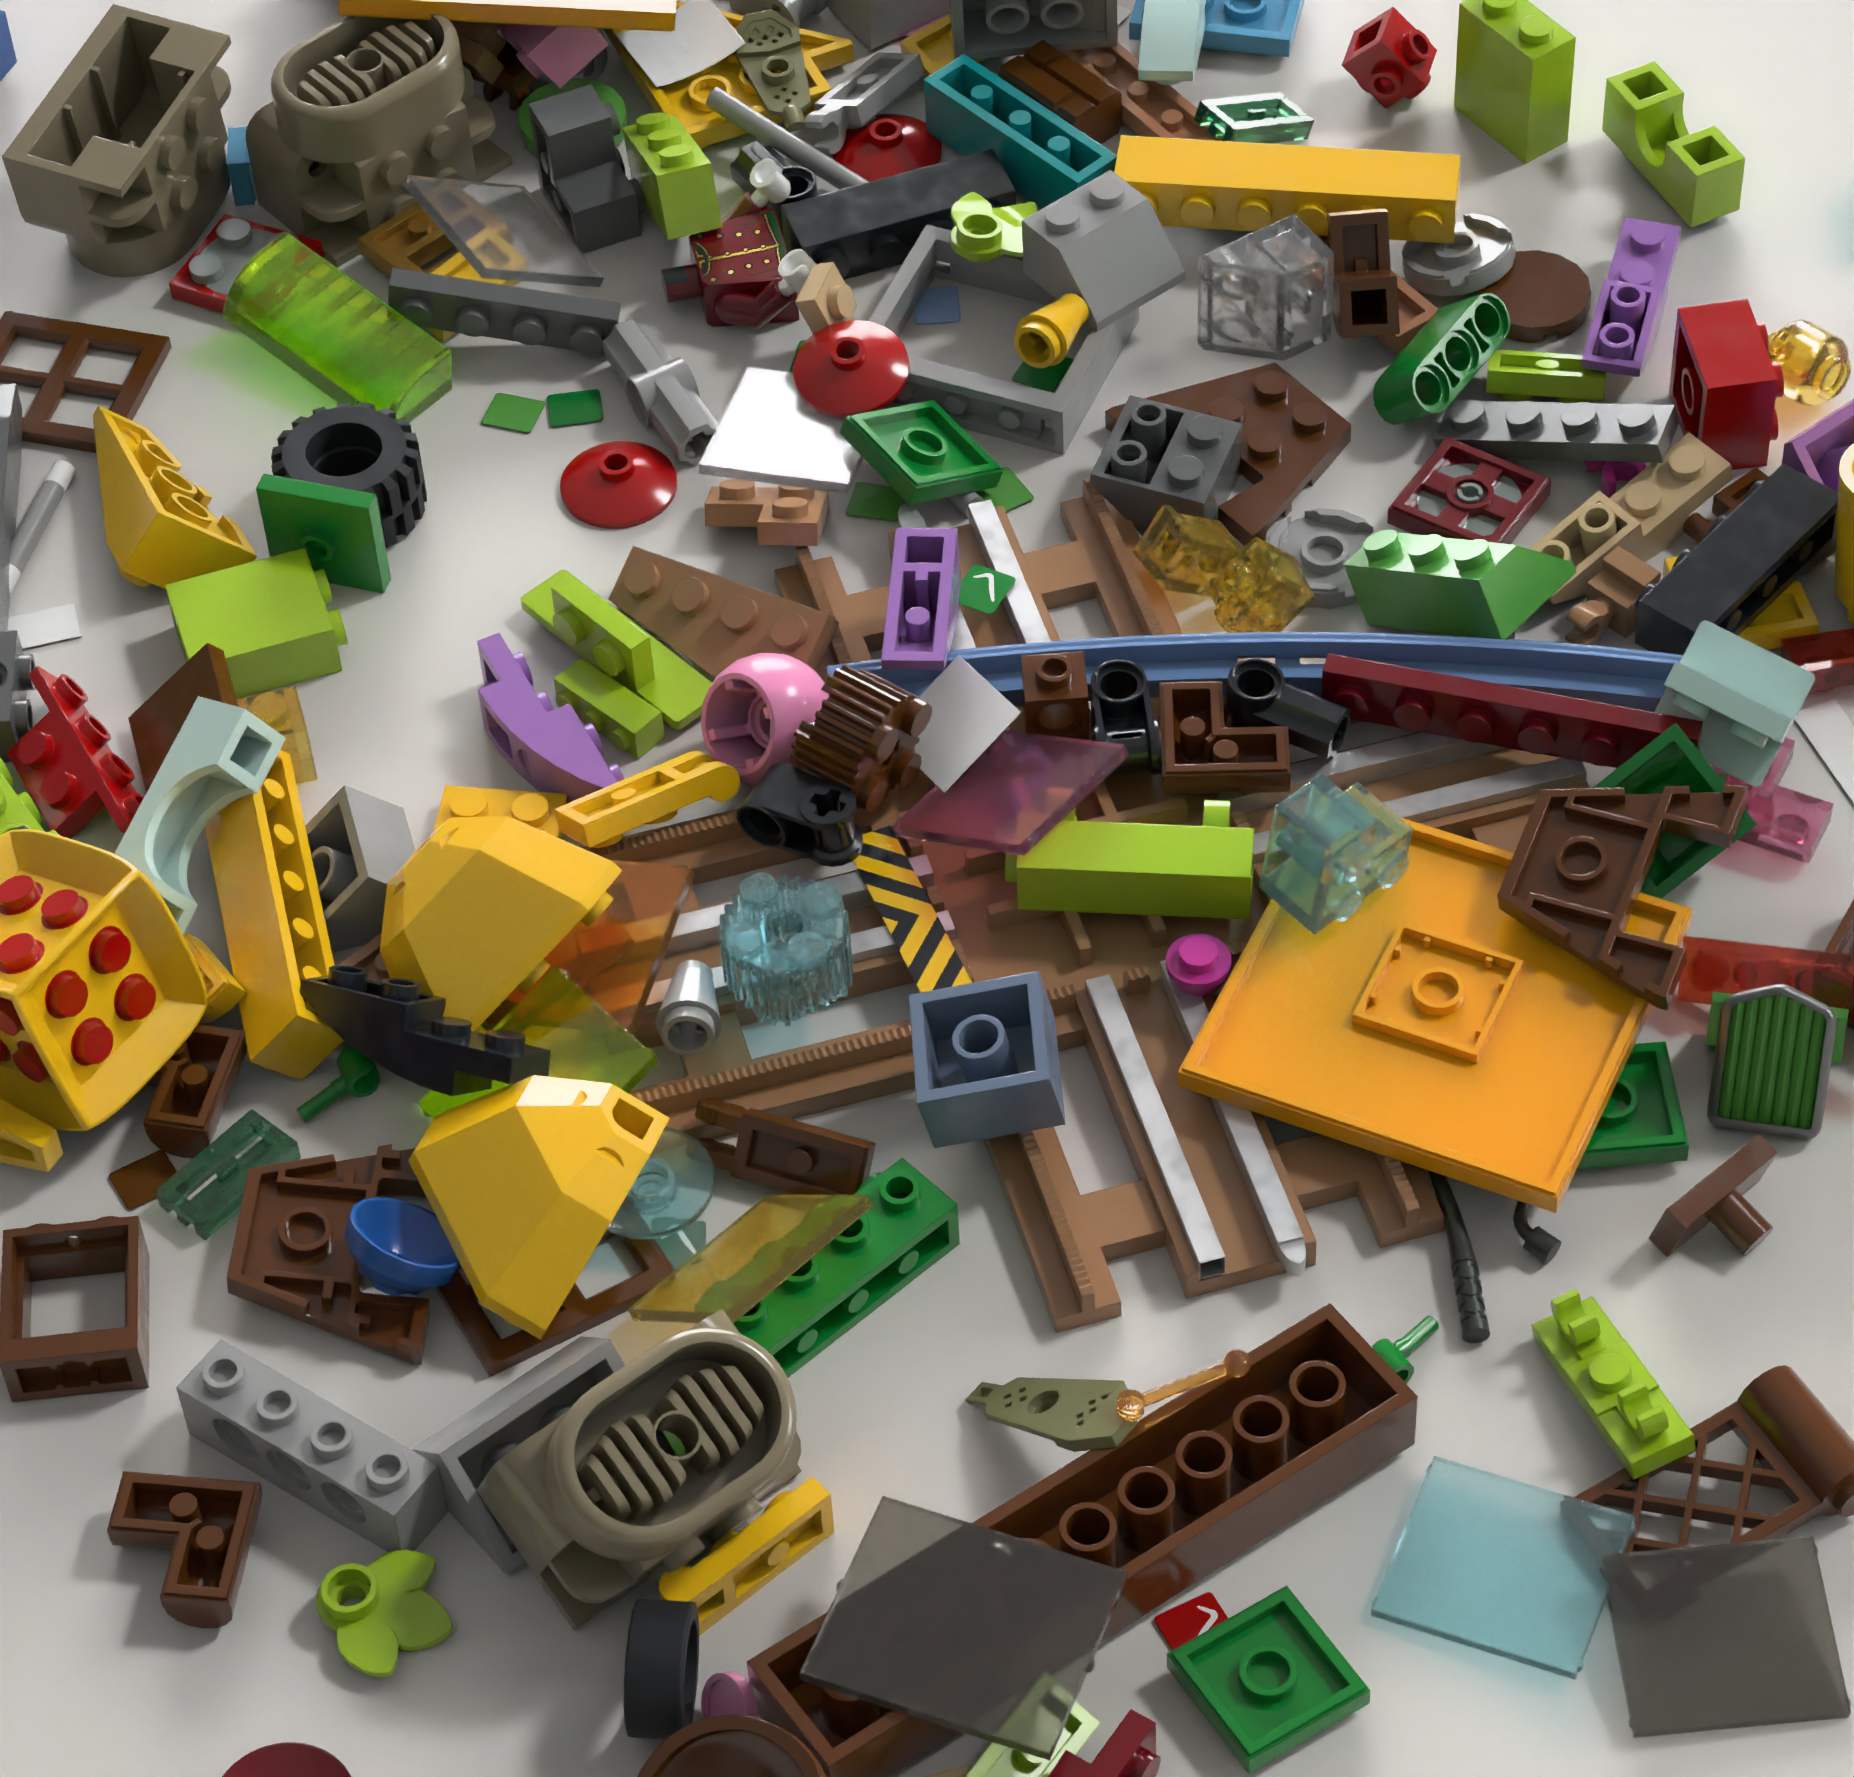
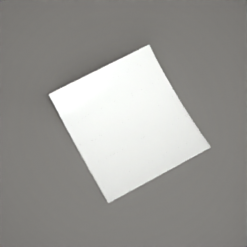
M690 0L677 8L675 31L629 30L615 34L656 87L668 85L699 73L746 44L711 0Z
M960 655L919 696V699L929 703L932 707L929 723L918 736L920 738L919 743L914 747L915 753L919 754L922 759L920 769L945 793L1021 713Z

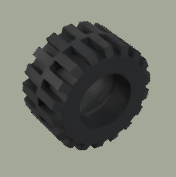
M346 402L337 403V407L326 409L324 406L312 410V416L308 418L300 416L293 421V430H283L277 438L279 446L272 449L271 468L273 475L376 494L386 548L398 542V535H408L415 528L414 520L422 519L425 512L424 502L427 501V491L416 433H412L411 425L404 418L397 419L396 413L388 408L375 410L374 404L362 402L359 406H350V403Z

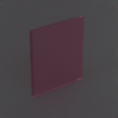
M1004 730L945 793L936 785L901 817L892 828L897 837L1025 856L1129 756V752L1123 744Z

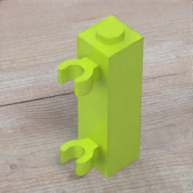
M1050 794L1048 820L1021 818L1019 844H1007L1005 882L1017 883L1018 909L1249 920L1251 917L1254 828L1230 827V801L1204 800L1203 826L1077 821V816H1075L1076 795Z

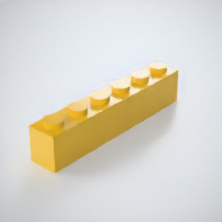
M1121 135L1114 173L1148 198L1162 226L1328 236L1327 213L1385 208L1388 211L1389 240L1454 244L1459 200L1461 155Z
M280 750L258 793L239 798L225 806L205 826V832L233 977L246 991V994L238 1003L245 1031L249 1060L265 1069L274 1070L302 1081L344 1039L316 1013L300 993L301 979L328 975L329 967L335 966L291 757L289 753Z

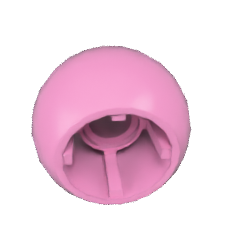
M758 653L736 660L717 675L703 701L701 730L709 754L716 761L732 766L737 770L740 782L751 787H755L767 770L775 763L790 764L801 770L803 765L790 759V754L794 750L791 748V744L796 739L794 733L803 720L810 724L815 721V713L821 710L822 701L824 699L827 700L829 697L828 693L821 690L825 683L810 666L786 654Z

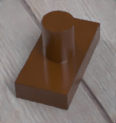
M1757 1134L1669 1206L1648 1238L1668 1257L1711 1222L1743 1256H1746L1765 1240L1772 1232L1773 1227L1742 1195L1760 1181L1778 1152L1760 1134Z

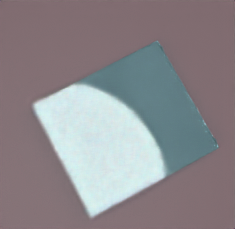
M1434 1456L1426 1468L1427 1474L1379 1590L1371 1601V1616L1576 1680L1578 1673L1583 1669L1585 1654L1629 1539L1635 1533L1636 1516Z

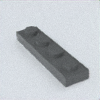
M392 268L388 291L387 322L405 324L413 328L425 327L458 332L472 337L484 336L510 340L525 345L574 350L582 354L604 355L602 341L610 335L614 325L619 323L621 303Z
M1453 400L1446 409L1433 441L1437 449L1443 440L1449 437L1501 459L1663 463L1679 421L1675 405Z

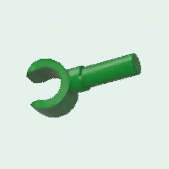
M353 1046L342 1051L337 1058V1067L341 1076L296 1109L303 1121L307 1122L339 1098L342 1099L349 1093L355 1097L372 1095L380 1084V1074L375 1063Z
M1426 1316L1405 1336L1397 1339L1394 1343L1389 1339H1381L1373 1344L1372 1348L1407 1384L1414 1373V1367L1406 1358L1438 1330V1322L1435 1318Z

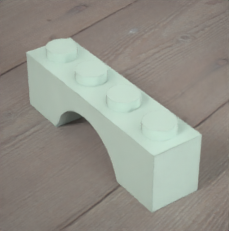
M200 696L197 697L114 853L134 865L150 880L168 906L182 935L198 907L189 891L187 883L188 862L196 840L208 822L221 809L239 798L258 793L286 740V737L245 708Z

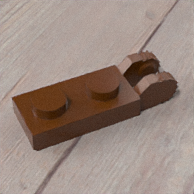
M702 1099L697 1102L695 1112L697 1119L710 1125L739 1132L736 1147L710 1138L691 1139L687 1156L692 1158L693 1161L730 1171V1176L836 1207L854 1195L860 1185L869 1177L876 1146L874 1142L754 1108L746 1110L742 1106L725 1103L716 1099Z

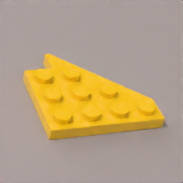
M676 1V9L685 3ZM720 11L736 30L744 16ZM603 28L655 113H667L669 116L676 115L700 149L748 133L706 106L709 94L717 87L776 124L783 122L780 116L768 114L733 53L690 77L656 87L615 35L629 30ZM799 28L811 98V106L803 112L804 116L812 111H816L814 103L832 90L821 74V71L854 61L853 43L850 39ZM783 70L772 71V73L784 72Z

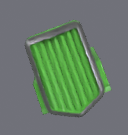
M1774 984L1734 994L1712 992L1706 1045L1716 1046L1707 1108V1117L1710 1123L1717 1127L1804 1139L1816 1137L1822 1128L1831 1062L1841 1063L1849 1009L1828 1007L1826 1004L1785 984Z

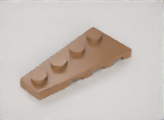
M636 546L632 547L608 598L613 604L714 678L736 660L758 653L786 654L802 661L817 672L839 624L828 613Z

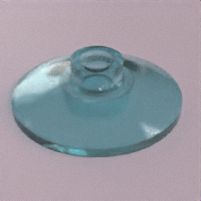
M665 1127L607 1230L616 1235L631 1239H655L674 1234L697 1220L708 1207L713 1197L716 1180L712 1159L702 1144L682 1131ZM650 1193H658L652 1196H645Z

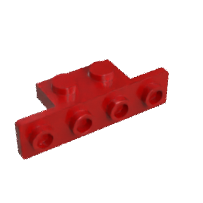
M37 666L29 673V677L49 712L6 752L51 830L54 829L60 836L71 839L106 806L119 830L125 834L144 797L135 792L131 785V782L135 779L132 770L120 757L110 750L107 743L111 740V735L98 719L88 713L84 706V703L88 701L84 690L68 675L61 674L57 678Z

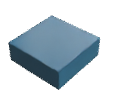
M247 126L228 128L227 167L235 206L255 205V201H257L246 145Z

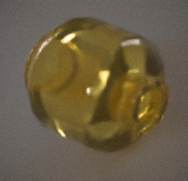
M1801 319L1787 323L1784 327L1772 332L1768 336V354L1771 362L1778 361L1783 371V395L1799 404L1814 406L1825 400L1828 401L1835 398L1844 389L1850 377L1851 362L1849 361L1848 347L1840 337L1810 321Z

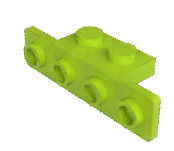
M567 570L558 571L521 597V606L526 613L600 671L660 710L663 720L674 729L680 730L701 716L703 701L712 682Z

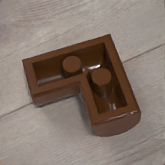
M1222 681L1159 683L1162 781L1166 794L1290 792L1291 769L1288 726L1224 728Z
M198 1024L175 1054L145 1084L157 1087L143 1123L150 1141L159 1149L182 1158L199 1157L204 1155L209 1149L247 1052L244 1030Z
M123 1471L107 1528L109 1539L112 1545L172 1550L160 1600L166 1613L176 1621L188 1626L204 1629L222 1627L232 1620L262 1502L263 1491L261 1483Z

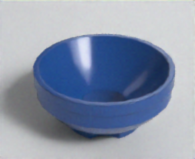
M381 1197L364 1199L357 1202L351 1209L344 1238L353 1259L358 1264L359 1273L366 1276L375 1289L397 1297L401 1294L418 1295L420 1292L444 1286L453 1281L462 1266L435 1213L403 1200Z

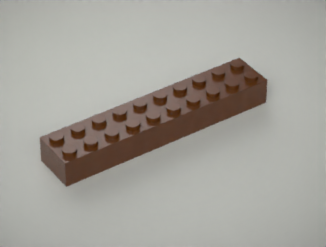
M1328 1303L1138 1420L1137 1426L1117 1447L1086 1452L748 1660L749 1683L756 1696L758 1715L763 1720L781 1726L802 1741L820 1763L826 1777H889L1032 1687L1044 1675L1049 1676L1414 1445L1418 1396L1334 1306Z

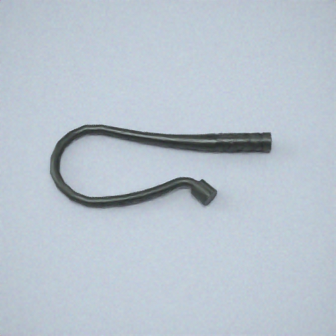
M1427 1170L1444 1215L1443 1220L1449 1243L1452 1277L1455 1279L1454 1288L1455 1294L1458 1297L1456 1299L1458 1312L1461 1315L1459 1318L1462 1337L1468 1343L1483 1342L1489 1338L1490 1330L1487 1314L1484 1312L1486 1309L1484 1297H1482L1481 1280H1479L1480 1274L1472 1244L1447 1177ZM1517 1201L1513 1221L1517 1233L1525 1241L1523 1248L1547 1264L1555 1257L1562 1242L1540 1226L1534 1229L1531 1228L1527 1220L1531 1205Z

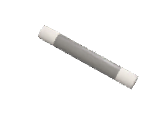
M56 460L53 463L12 540L9 563L10 595L75 474V468L67 461Z

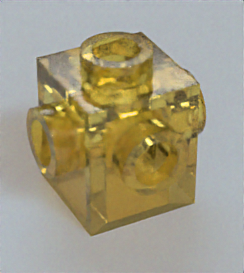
M1256 536L1206 583L1216 606L1214 616L1221 627L1228 633L1281 632L1315 600L1296 557Z

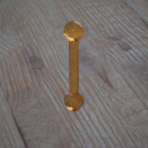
M1231 1350L1226 1354L1224 1361L1149 1391L1140 1393L1131 1389L1124 1390L1117 1397V1414L1124 1420L1134 1421L1142 1417L1146 1406L1228 1374L1234 1377H1242L1251 1368L1250 1357L1243 1350Z

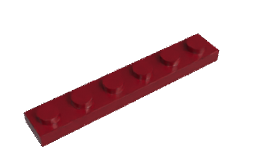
M1328 653L1322 670V698L1352 709L1351 720L1613 768L1620 767L1669 727L1677 723L1698 751H1700L1703 721L1331 653Z

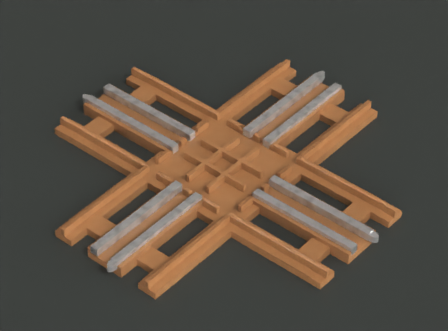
M1090 478L1082 480L1083 497L1060 502V515L1071 540L1069 543L1023 553L1003 505L994 507L991 499L969 504L970 524L953 527L957 528L961 581L974 564L1013 576L1016 581L993 614H986L959 604L957 626L950 651L1061 641L1048 609L1094 598L1097 599L1113 637L1183 633L1133 522L1126 520L1090 483ZM909 504L900 506L898 511L899 528H927L923 516L913 506ZM896 530L888 532L891 561L893 559ZM799 546L795 547L796 565L774 569L775 586L780 597L828 613L839 622L817 670L818 675L826 683L828 676L827 666L872 660L870 652L883 648L890 585L847 595L832 556L813 560L809 547ZM1513 632L1507 639H1515V633ZM1223 695V707H1224V712H1225L1226 695ZM1160 697L1150 698L1153 718L1157 720L1161 744ZM1023 706L1016 707L1021 711L1016 719L945 793L919 769L914 780L907 788L902 789L895 785L893 790L890 789L887 797L883 799L881 805L874 813L869 814L861 809H857L853 821L858 825L862 834L891 825L972 983L1034 971L1040 972L1055 1015L1058 1052L1083 1045L1086 1046L1139 1180L1080 1195L1054 1127L984 1139L1054 1329L1058 1333L1121 1316V1300L1106 1263L1118 1258L1166 1246L1186 1299L1287 1272L1298 1277L1304 1273L1306 1267L1316 1265V1239L1304 1213V1210L1357 1196L1380 1248L1444 1231V1215L1423 1168L1322 1134H1315L1275 1145L1262 1114L1179 1087L1178 1070L1229 976L1221 987L1211 994L1204 996L1186 994L1179 990L1166 971V954L1169 947L1181 937L1191 934L1211 935L1221 940L1228 947L1231 953V974L1327 795L1515 853L1540 789L1590 788L1586 781L1587 771L1581 761L1533 754L1527 751L1473 743L1462 739L1416 731V733L1338 751L1333 759L1318 756L1290 763V792L1171 795L1164 792L1162 773L1151 775L1148 769L1110 773L1108 780L1098 781L1093 753L1090 708V748L1027 753ZM1351 720V721H1350V724H1354V723H1358V722H1362V721H1359V720ZM1050 794H1075V816H1077V821L1203 826L1204 800L1230 801V827L1254 828L1251 917L1249 920L1018 909L1017 883L1005 882L1007 844H1019L1021 818L1048 820ZM738 809L623 836L619 842L607 847H582L589 852L614 862L622 870L606 890L614 898L609 906L629 901L636 924L578 938L581 962L594 1000L584 1004L576 1011L579 1031L584 1033L604 1032L612 1058L663 1046L662 1038L656 1029V1018L674 976L675 968L684 961L697 960L708 965L713 973L715 994L722 1024L719 1037L708 1050L701 1054L693 1056L679 1054L685 1076L627 1092L670 1118L650 1155L688 1146L689 1141L694 1138L716 1139L739 1133L710 1125L697 1119L695 1112L698 1100L716 1099L725 1103L742 1106L746 1110L754 1108L789 1119H795L915 1088L910 1020L754 1059L751 1058L741 1028L743 1025L915 983L858 870L700 908L693 885L805 858L783 849L764 846L754 841L739 826L736 819Z

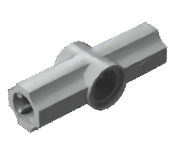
M629 319L614 325L610 335L602 341L604 356L625 384L630 405L638 421L643 426L653 424L679 461H687L696 466L711 460L717 448L724 444L723 431L700 399L696 380L688 364L680 357L672 360L647 324H638L633 319Z

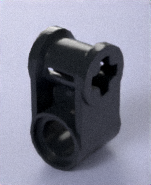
M1115 659L1104 662L1091 675L1092 741L1098 781L1108 780L1110 773L1148 769L1151 775L1161 774L1162 756L1159 729L1156 718H1153L1147 677L1144 670L1136 663L1128 660Z
M773 764L737 810L736 819L739 826L754 841L764 846L777 847L800 855L823 866L835 867L850 863L860 855L864 846L862 831L853 821L857 811V801L852 789L840 783L802 772L790 764Z

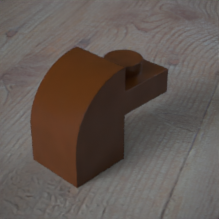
M1382 208L1327 213L1330 267H1327L1332 316L1337 334L1341 339L1400 334L1397 276L1391 270L1388 211Z

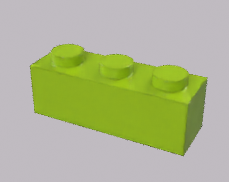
M580 657L553 678L556 692L555 700L558 707L571 704L575 713L584 724L592 723L596 731L609 739L618 750L626 751L636 759H640L665 739L663 717L660 710Z

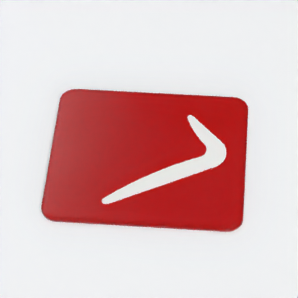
M1206 1592L1155 1616L1154 1622L1171 1649L1174 1650L1227 1620L1228 1617L1214 1595Z

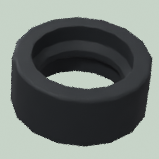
M638 1599L635 1602L628 1630L624 1670L623 1707L628 1737L667 1739L681 1728L692 1723L699 1666V1615L695 1602Z

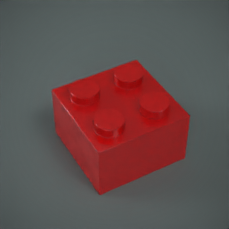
M1748 299L1678 308L1669 396L1672 405H1675L1683 436L1690 432L1729 462L1732 470L1767 466L1770 441L1777 440L1779 431L1777 413L1774 408L1775 400L1784 394V377L1781 365L1778 361L1771 362L1768 354L1769 340L1765 323L1763 321L1756 322Z

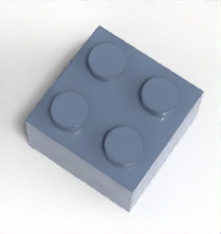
M1039 971L908 995L916 1101L934 1148L1066 1125L1055 1015Z

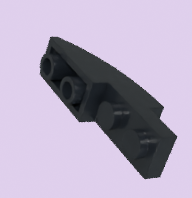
M331 966L326 976L301 979L300 993L342 1039L368 1059L393 1074L421 1087L453 1097L491 1089L492 1080L513 1084L533 1075L547 1077L549 1074L551 1050L525 1044L526 1035L519 1032L489 1030L486 1034L471 1031L472 1022L468 1020L443 1017L446 998L420 992L421 983L417 981L387 978L383 979L380 983L368 980V970L353 966Z

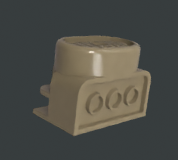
M113 4L2 155L24 221L65 234L70 250L76 260L84 267L107 276H143L163 270L183 258L193 247L224 202L231 185L227 167V154L224 147L228 141V136L220 110L229 98L231 83L226 71L216 66L231 45L230 35Z
M430 14L432 18L430 20L345 17L299 43L279 60L271 77L273 101L258 110L249 121L246 129V145L258 204L293 233L322 241L324 258L337 268L361 254L359 237L437 190L447 186L460 196L512 165L511 156L488 139L496 127L494 111L475 95L471 72L462 63L457 31L445 16Z
M722 1309L689 1330L681 1331L662 1340L592 1387L572 1405L569 1411L527 1438L498 1460L476 1491L571 1627L575 1630L648 1578L658 1588L659 1580L665 1571L668 1570L672 1573L682 1566L688 1567L692 1563L690 1560L706 1548L702 1543L704 1539L707 1538L713 1547L727 1533L739 1532L748 1524L747 1520L762 1509L759 1503L760 1500L802 1471L797 1465L801 1455V1440L796 1431L797 1413L794 1393L787 1375L776 1359L757 1342L740 1334ZM656 1431H668L675 1434L682 1441L685 1455L672 1456L665 1453L659 1447L656 1440Z

